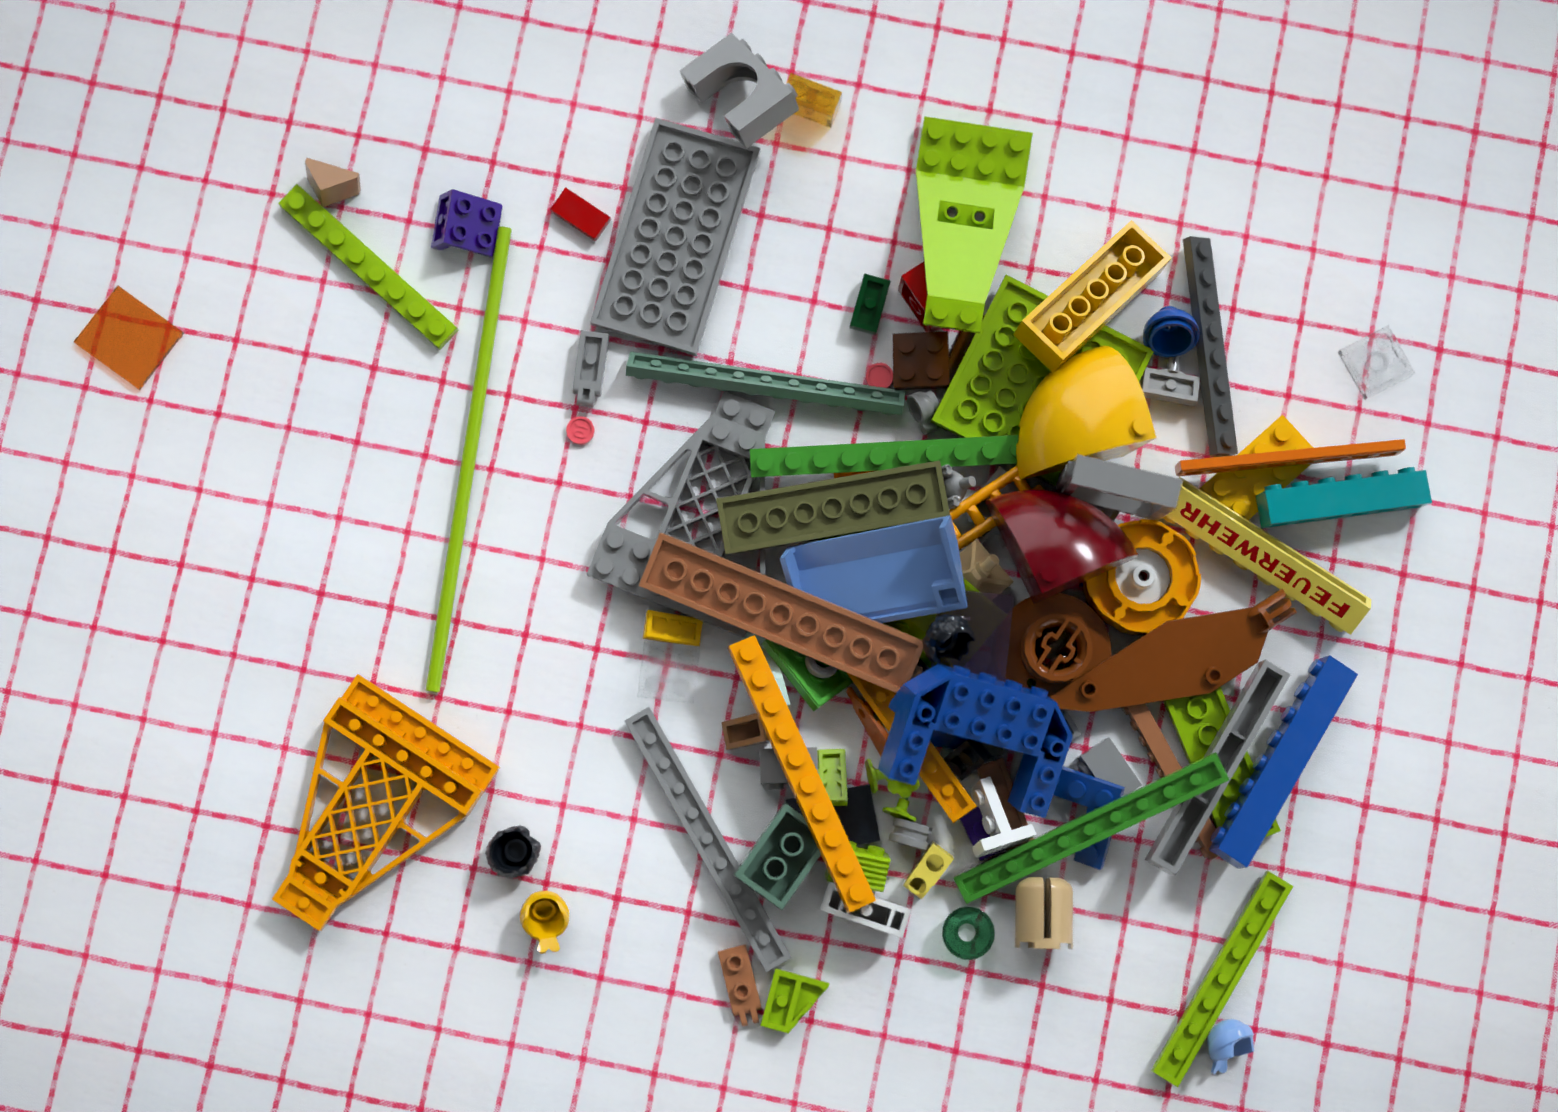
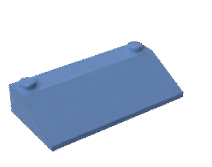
M951 515L789 546L780 557L781 566L788 585L880 623L967 608L958 541Z

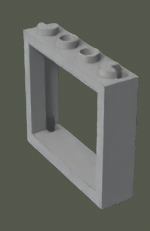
M1077 454L1073 461H1068V464L1059 473L1055 489H1059L1060 493L1076 497L1093 506L1159 521L1176 509L1183 479Z

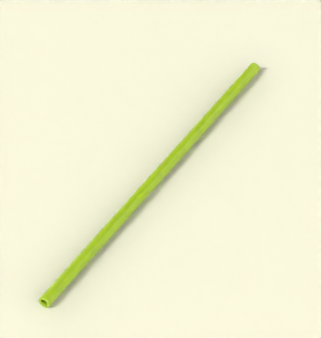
M504 226L498 227L428 670L426 691L440 692L512 232L511 228Z

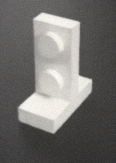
M991 777L980 779L972 787V798L982 813L983 827L991 836L980 840L972 847L976 858L1023 844L1036 835L1032 824L1011 830Z

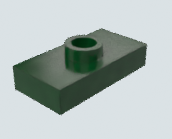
M864 273L849 328L876 335L891 280Z

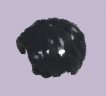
M946 614L938 616L929 625L922 644L926 657L930 662H934L937 665L941 663L940 657L961 661L962 655L968 654L969 644L971 641H975V637L969 622L964 620L963 617Z
M521 825L498 831L488 842L485 852L488 865L494 872H497L498 876L506 878L529 874L540 855L541 844L530 836V831L526 827Z

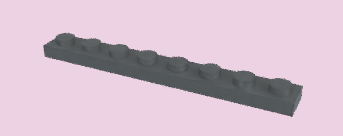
M1189 236L1183 239L1192 317L1196 320L1200 333L1196 350L1210 456H1232L1238 454L1211 239Z

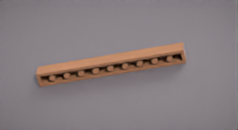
M1146 703L1121 707L1124 714L1129 715L1131 719L1130 725L1133 730H1137L1140 737L1138 739L1143 747L1146 746L1149 752L1147 753L1148 758L1152 763L1155 762L1158 776L1162 778L1181 769ZM1208 818L1195 842L1198 841L1202 847L1200 852L1203 857L1212 860L1218 857L1208 850L1213 843L1210 839L1216 829Z

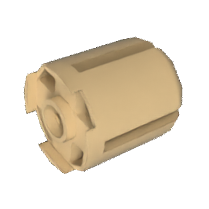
M1028 877L1017 884L1015 948H1020V942H1028V948L1060 949V943H1068V949H1073V889L1071 884L1061 878H1046L1045 899L1043 877Z

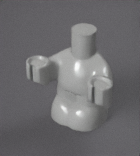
M947 464L941 466L948 507L952 509L959 506L967 489L976 485V479L974 476L964 478Z

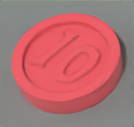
M875 363L866 372V382L868 386L889 388L893 382V371L887 364Z
M578 416L569 421L566 432L568 438L573 443L583 445L592 440L595 429L593 423L588 418Z

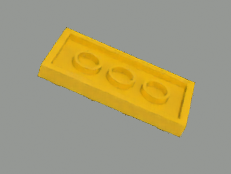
M1282 414L1237 455L1313 447ZM1311 464L1216 473L1199 489L1249 520L1258 512L1256 495L1265 491L1264 487L1281 484L1282 488H1285Z

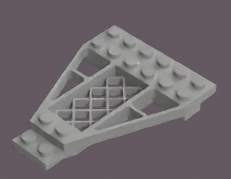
M723 391L715 413L607 523L588 569L587 576L745 638L746 630L639 586V583L661 532L669 535L672 532L685 528L690 540L687 543L695 546L696 543L710 538L716 550L713 554L724 557L725 548L723 540L718 549L713 537L722 533L721 528L711 532L705 519L717 514L718 508L703 514L698 500L712 494L716 500L718 498L716 493L728 487L732 488L734 495H738L734 485L745 480L746 483L741 494L750 492L755 477H751V471H749L745 460L750 462V449L765 448V438L775 416V411ZM703 444L710 446V448L701 451ZM688 450H691L674 496L666 498L650 492L649 490ZM716 451L721 464L706 470L701 457ZM720 451L737 458L724 463ZM698 459L703 472L690 477ZM741 461L747 475L732 481L727 467ZM724 469L729 482L714 488L708 475ZM705 476L711 490L696 496L690 482ZM759 477L760 491L765 490V477ZM688 485L692 498L679 503L685 487ZM643 496L668 505L661 528L654 539H649L617 526V523ZM695 502L700 516L685 522L680 508ZM677 510L682 523L669 529ZM703 520L708 534L693 540L687 526ZM761 549L760 573L764 575L765 549Z

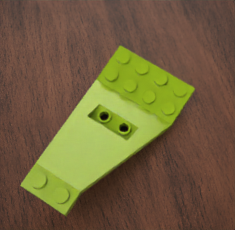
M924 116L915 172L927 290L923 325L980 334L985 302L1025 187L1032 132ZM953 208L957 211V215L949 217L947 210ZM976 213H982L984 215V220L977 221L974 218V215Z

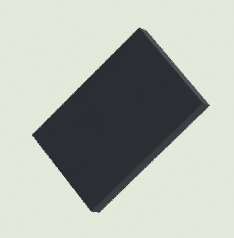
M870 784L847 788L848 806L833 807L848 840L857 843V845L881 841ZM796 798L785 800L787 805L803 815Z

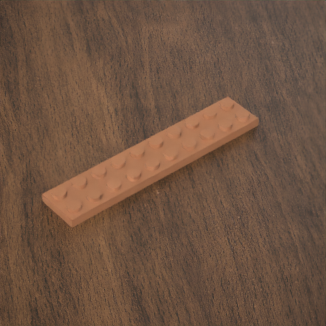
M662 532L659 533L639 586L895 693L898 692L904 683L911 680L924 649L922 640Z

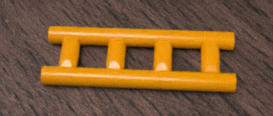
M1016 465L960 502L958 507L950 509L952 523L953 520L967 512L976 525L962 535L953 523L959 550L996 527L993 517L990 516L985 520L976 505L988 497L993 498L1001 495L999 490L1012 481L1019 491L1044 490L1039 484L1031 488L1025 479L1020 480Z

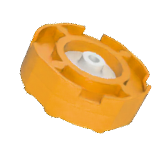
M1140 519L1118 524L1132 542L1139 556L1084 581L1083 592L1088 605L1104 622L1121 633L1129 635H1146L1166 621L1184 618L1199 594L1201 585V573L1199 574L1198 563L1195 557L1196 552L1190 542L1160 521ZM1138 574L1143 576L1144 581L1139 579Z

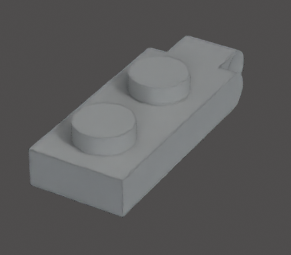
M581 330L573 383V394H577V405L594 407L595 396L601 397L609 343L608 333Z

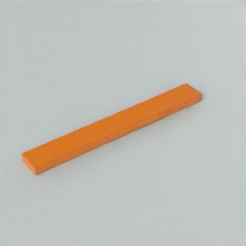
M1405 439L1181 460L1175 465V474L1180 477L1397 456L1405 451L1406 444Z

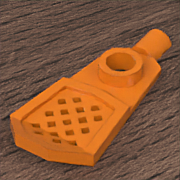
M849 687L846 693L853 703V708L879 755L882 756L889 734L880 721L874 719L871 706L867 702L863 703L853 688Z

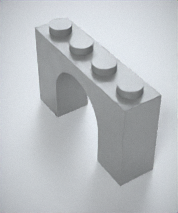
M733 33L727 35L680 70L687 89L701 103L732 82L747 80L757 83L755 90L746 100L724 115L731 133L746 149L799 110L795 99L798 95L790 83L784 84L779 73L774 68L769 69L762 56L758 53L754 55L748 43L744 39L739 40Z

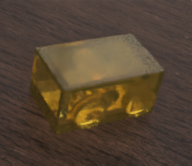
M790 73L787 83L793 86L798 95L795 99L799 110L794 114L831 128L841 105L842 92Z

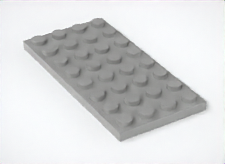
M655 118L590 321L592 326L697 356L761 148L751 145L746 149L738 141Z

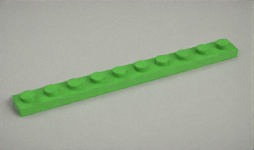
M1019 435L750 449L751 477L880 471L939 460L941 466L948 464L951 467L1016 464V445Z
M1215 752L955 875L954 880L966 904L1230 779Z

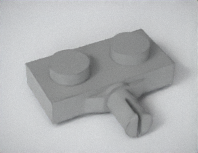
M1175 356V358L1168 357L1167 369L1158 370L1146 367L1142 376L1141 388L1145 398L1195 406L1198 402L1200 377L1186 375L1178 371L1179 356Z

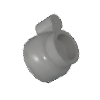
M919 391L908 395L907 405L914 420L919 423L921 432L926 435L937 430L938 426L931 422L939 406L936 395L932 391L925 393Z

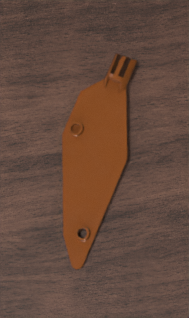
M1282 588L1254 607L1166 621L1052 694L1050 698L1057 702L1060 709L1094 712L1211 693L1258 663L1268 631L1297 612L1295 608H1290L1292 603L1289 598H1284L1286 593ZM1087 684H1091L1092 689L1089 693H1085L1084 688Z

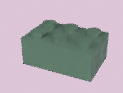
M786 803L783 804L733 874L734 877L781 910H783L821 855L804 816Z

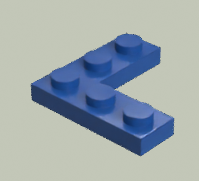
M1063 766L1054 796L1086 806V813L1122 797L1125 787ZM1112 836L1076 852L1073 861L1101 870L1104 867Z

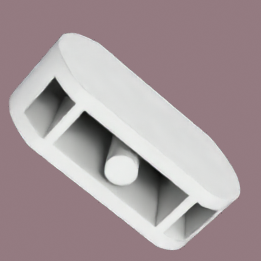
M832 882L828 883L820 907L822 911L902 938L912 909L875 897L876 901L851 913H847L835 884Z

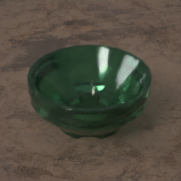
M965 906L957 908L947 916L942 927V938L946 948L954 956L964 960H973L984 956L990 950L995 939V929L990 917L984 911L975 907ZM966 923L971 924L975 929V936L970 941H963L958 935L960 926Z

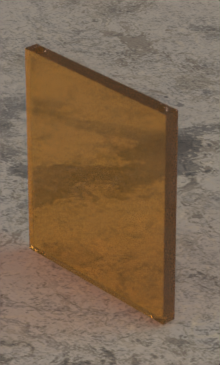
M117 285L78 337L75 338L74 343L141 390L175 344L182 338L184 332Z

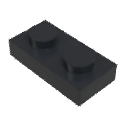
M967 739L944 758V761L954 775L962 781L986 763L992 755L981 742Z

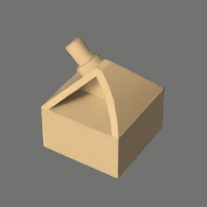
M977 539L960 552L963 578L989 600L993 601L1014 582L998 564L999 558L994 554L990 555Z

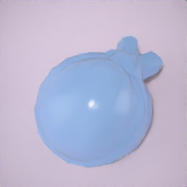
M1228 1019L1222 1020L1211 1029L1207 1037L1210 1058L1213 1061L1212 1074H1215L1217 1071L1225 1073L1227 1071V1059L1254 1052V1033L1249 1025L1239 1020Z

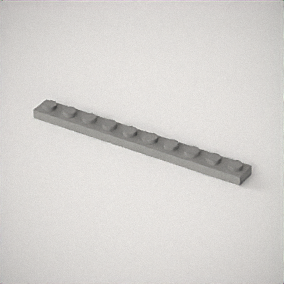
M650 707L626 719L625 723L765 971L768 972L789 960L791 956L754 890L733 876L739 864Z

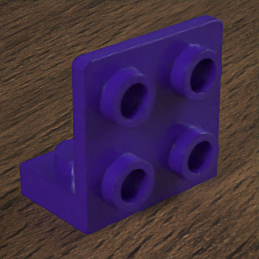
M454 189L439 195L431 248L442 251L453 246L487 257H493L498 227L500 225L502 204Z

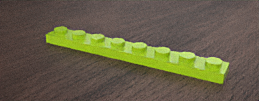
M298 184L278 203L282 209L439 350L459 331L451 321Z
M1265 871L1153 1065L1152 1072L1176 1087L1180 1085L1293 888L1291 884L1270 871Z

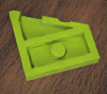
M775 968L761 1026L789 1033L823 992L828 989L829 982Z

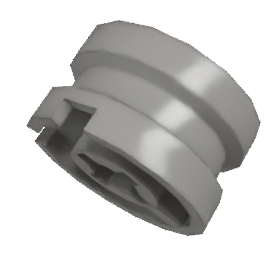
M894 818L892 825L895 828L890 833L888 840L927 850L929 844L927 837L931 835L933 828Z

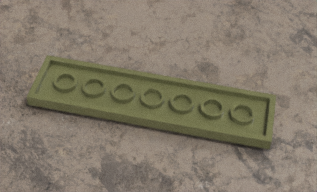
M940 460L716 498L726 555L872 531L950 515Z

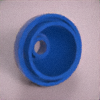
M1173 306L1163 307L1146 322L1143 330L1144 345L1151 348L1154 352L1153 354L1160 357H1175L1186 354L1196 346L1200 336L1196 320L1187 312Z

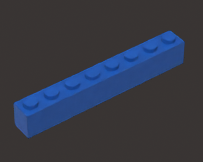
M1330 655L1315 659L1310 665L1308 679L1296 689L1294 703L1292 706H1288L1282 713L1280 720L1283 722L1279 729L1274 730L1267 740L1269 746L1265 753L1260 754L1255 760L1253 774L1250 778H1246L1239 788L1241 793L1236 803H1231L1225 812V817L1227 818L1222 827L1219 826L1211 836L1210 840L1213 843L1208 850L1237 869L1248 868L1358 676L1356 672Z

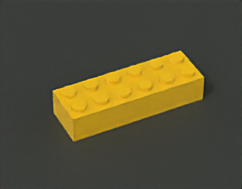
M1131 220L1021 321L1013 335L1051 372L1056 371L1164 270L1172 257Z

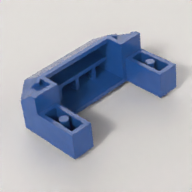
M937 664L904 683L890 701L889 708L896 714L878 769L888 779L915 785L933 730L1021 752L1023 756L1007 802L1020 812L1046 818L1073 735L1057 702L1047 696L1048 691L1034 686L1031 689L1022 687V684L1008 679L1005 682L996 680L995 676L980 672L979 675L970 673L969 669L953 665L952 668Z

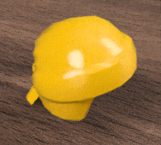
M551 891L535 892L522 905L519 913L521 925L527 934L539 941L537 947L539 953L545 954L548 949L552 952H558L560 945L556 937L564 933L568 927L569 909L565 901L557 893Z

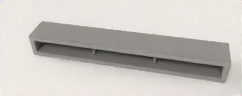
M1266 659L1257 663L1204 755L1206 757L1216 752L1230 780L1291 675ZM1229 781L1176 805L1145 860L1169 875H1176Z

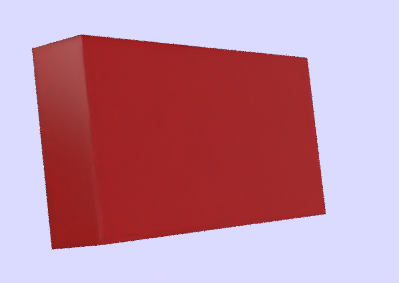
M566 187L550 208L553 214L595 242L611 221L610 216Z

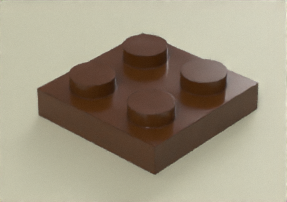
M948 331L892 334L894 389L948 388L950 384Z

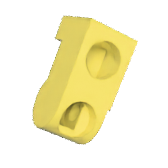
M932 841L903 883V886L922 899L930 888L936 884L954 860V857Z

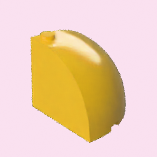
M1099 346L1086 350L1068 359L1056 371L1050 372L1039 383L1030 396L1019 423V439L1016 445L1020 480L1062 471L1065 465L1068 464V461H1073L1077 454L1103 461L1124 457L1157 438L1139 381L1128 362L1118 351L1109 346Z

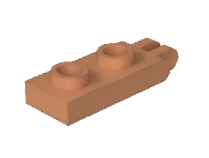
M746 944L718 951L734 1017L740 1015L742 1027L748 1026L747 1013H751L754 1024L759 1023L757 1011L762 1010Z

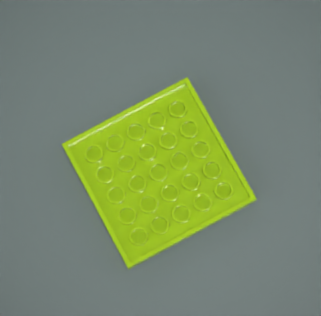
M1007 274L1005 275L982 320L980 334L975 333L931 420L933 424L961 438L1019 435V423L1024 408L1036 387L1051 371L1013 334L1021 321L1042 303L1048 295ZM1105 325L1073 356L1099 346H1109L1125 358L1138 381H1140L1154 352L1151 348ZM1061 471L1037 477L1056 486Z

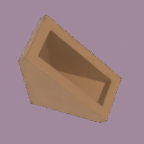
M306 158L307 180L322 207L360 194L359 173Z
M757 713L721 722L726 750L770 742Z

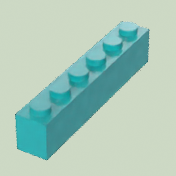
M1407 467L1397 470L1398 474L1389 475L1388 470L1373 472L1371 477L1362 478V474L1345 476L1343 481H1335V477L1320 479L1318 484L1309 485L1308 481L1291 483L1289 488H1282L1281 484L1264 487L1265 491L1256 495L1261 529L1424 507L1432 503L1426 470L1415 471V467Z

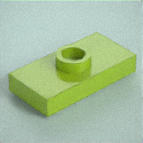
M845 749L817 750L818 774L832 805L848 806Z

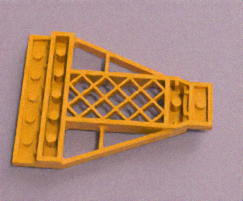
M359 674L356 675L343 696L336 700L323 720L324 726L295 855L291 859L287 877L272 898L273 901L318 931L323 930L338 906L350 900L469 816L501 768ZM333 728L365 749L344 782L323 769L329 737ZM373 755L380 758L377 760L370 761ZM381 763L384 779L369 782L366 766ZM386 763L404 775L389 778ZM362 773L364 783L353 785ZM323 775L337 784L339 789L309 832L320 777ZM405 778L408 795L393 798L390 781ZM410 779L417 783L413 792ZM385 783L388 799L373 802L370 786ZM365 787L367 804L353 806L350 790ZM425 790L430 791L459 811L456 817L427 837L406 823V817ZM346 797L348 808L337 810L343 799ZM407 799L396 816L394 801ZM389 803L391 819L376 822L374 806ZM368 807L371 824L356 827L354 810ZM348 811L351 828L336 831L333 814ZM329 822L331 832L321 834V832ZM391 823L380 840L377 826ZM372 827L375 844L360 847L357 830ZM403 828L420 839L419 843L375 874L371 873L372 868L398 829ZM352 831L355 848L340 851L337 834ZM332 836L335 852L320 855L317 839ZM375 847L365 864H363L361 850ZM356 851L359 868L344 871L341 855ZM336 856L338 868L323 858ZM359 872V873L357 874V876L355 877V879H353V878H351L350 876L347 875V874Z

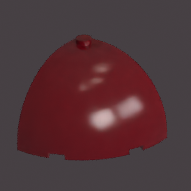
M1022 490L1001 494L985 501L1033 604L1139 556L1132 542L1110 517L1091 504L1076 497L1047 490Z

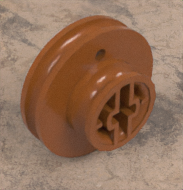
M1058 593L1036 604H1033L1030 597L1018 603L999 624L992 642V662L997 678L1000 681L1005 682L1008 679L1022 684V687L1029 688L1027 680L1030 679L1036 684L1035 687L1048 691V697L1111 657L1110 637L1102 619L1085 602L1063 593ZM1054 628L1053 631L1040 638L1043 631ZM1065 631L1067 635L1056 650V653L1059 655L1051 659L1045 667L1042 662L1052 649L1049 645L1057 641L1062 632ZM1076 650V657L1070 660L1074 656ZM1065 664L1066 668L1061 670H1055L1056 668ZM1087 684L1085 686V693H1089L1091 691V684Z

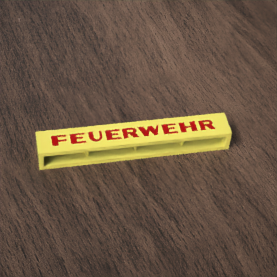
M1183 479L1176 509L1163 517L1167 522L1171 524L1177 523L1184 527L1185 532L1194 539L1201 538L1217 554H1226L1233 559V563L1243 570L1249 569L1254 572L1262 583L1268 586L1272 584L1278 589L1283 588L1286 598H1289L1291 601H1299L1305 605V609L1312 615L1324 617L1335 630L1339 632L1345 631L1350 635L1353 633L1371 609V599Z

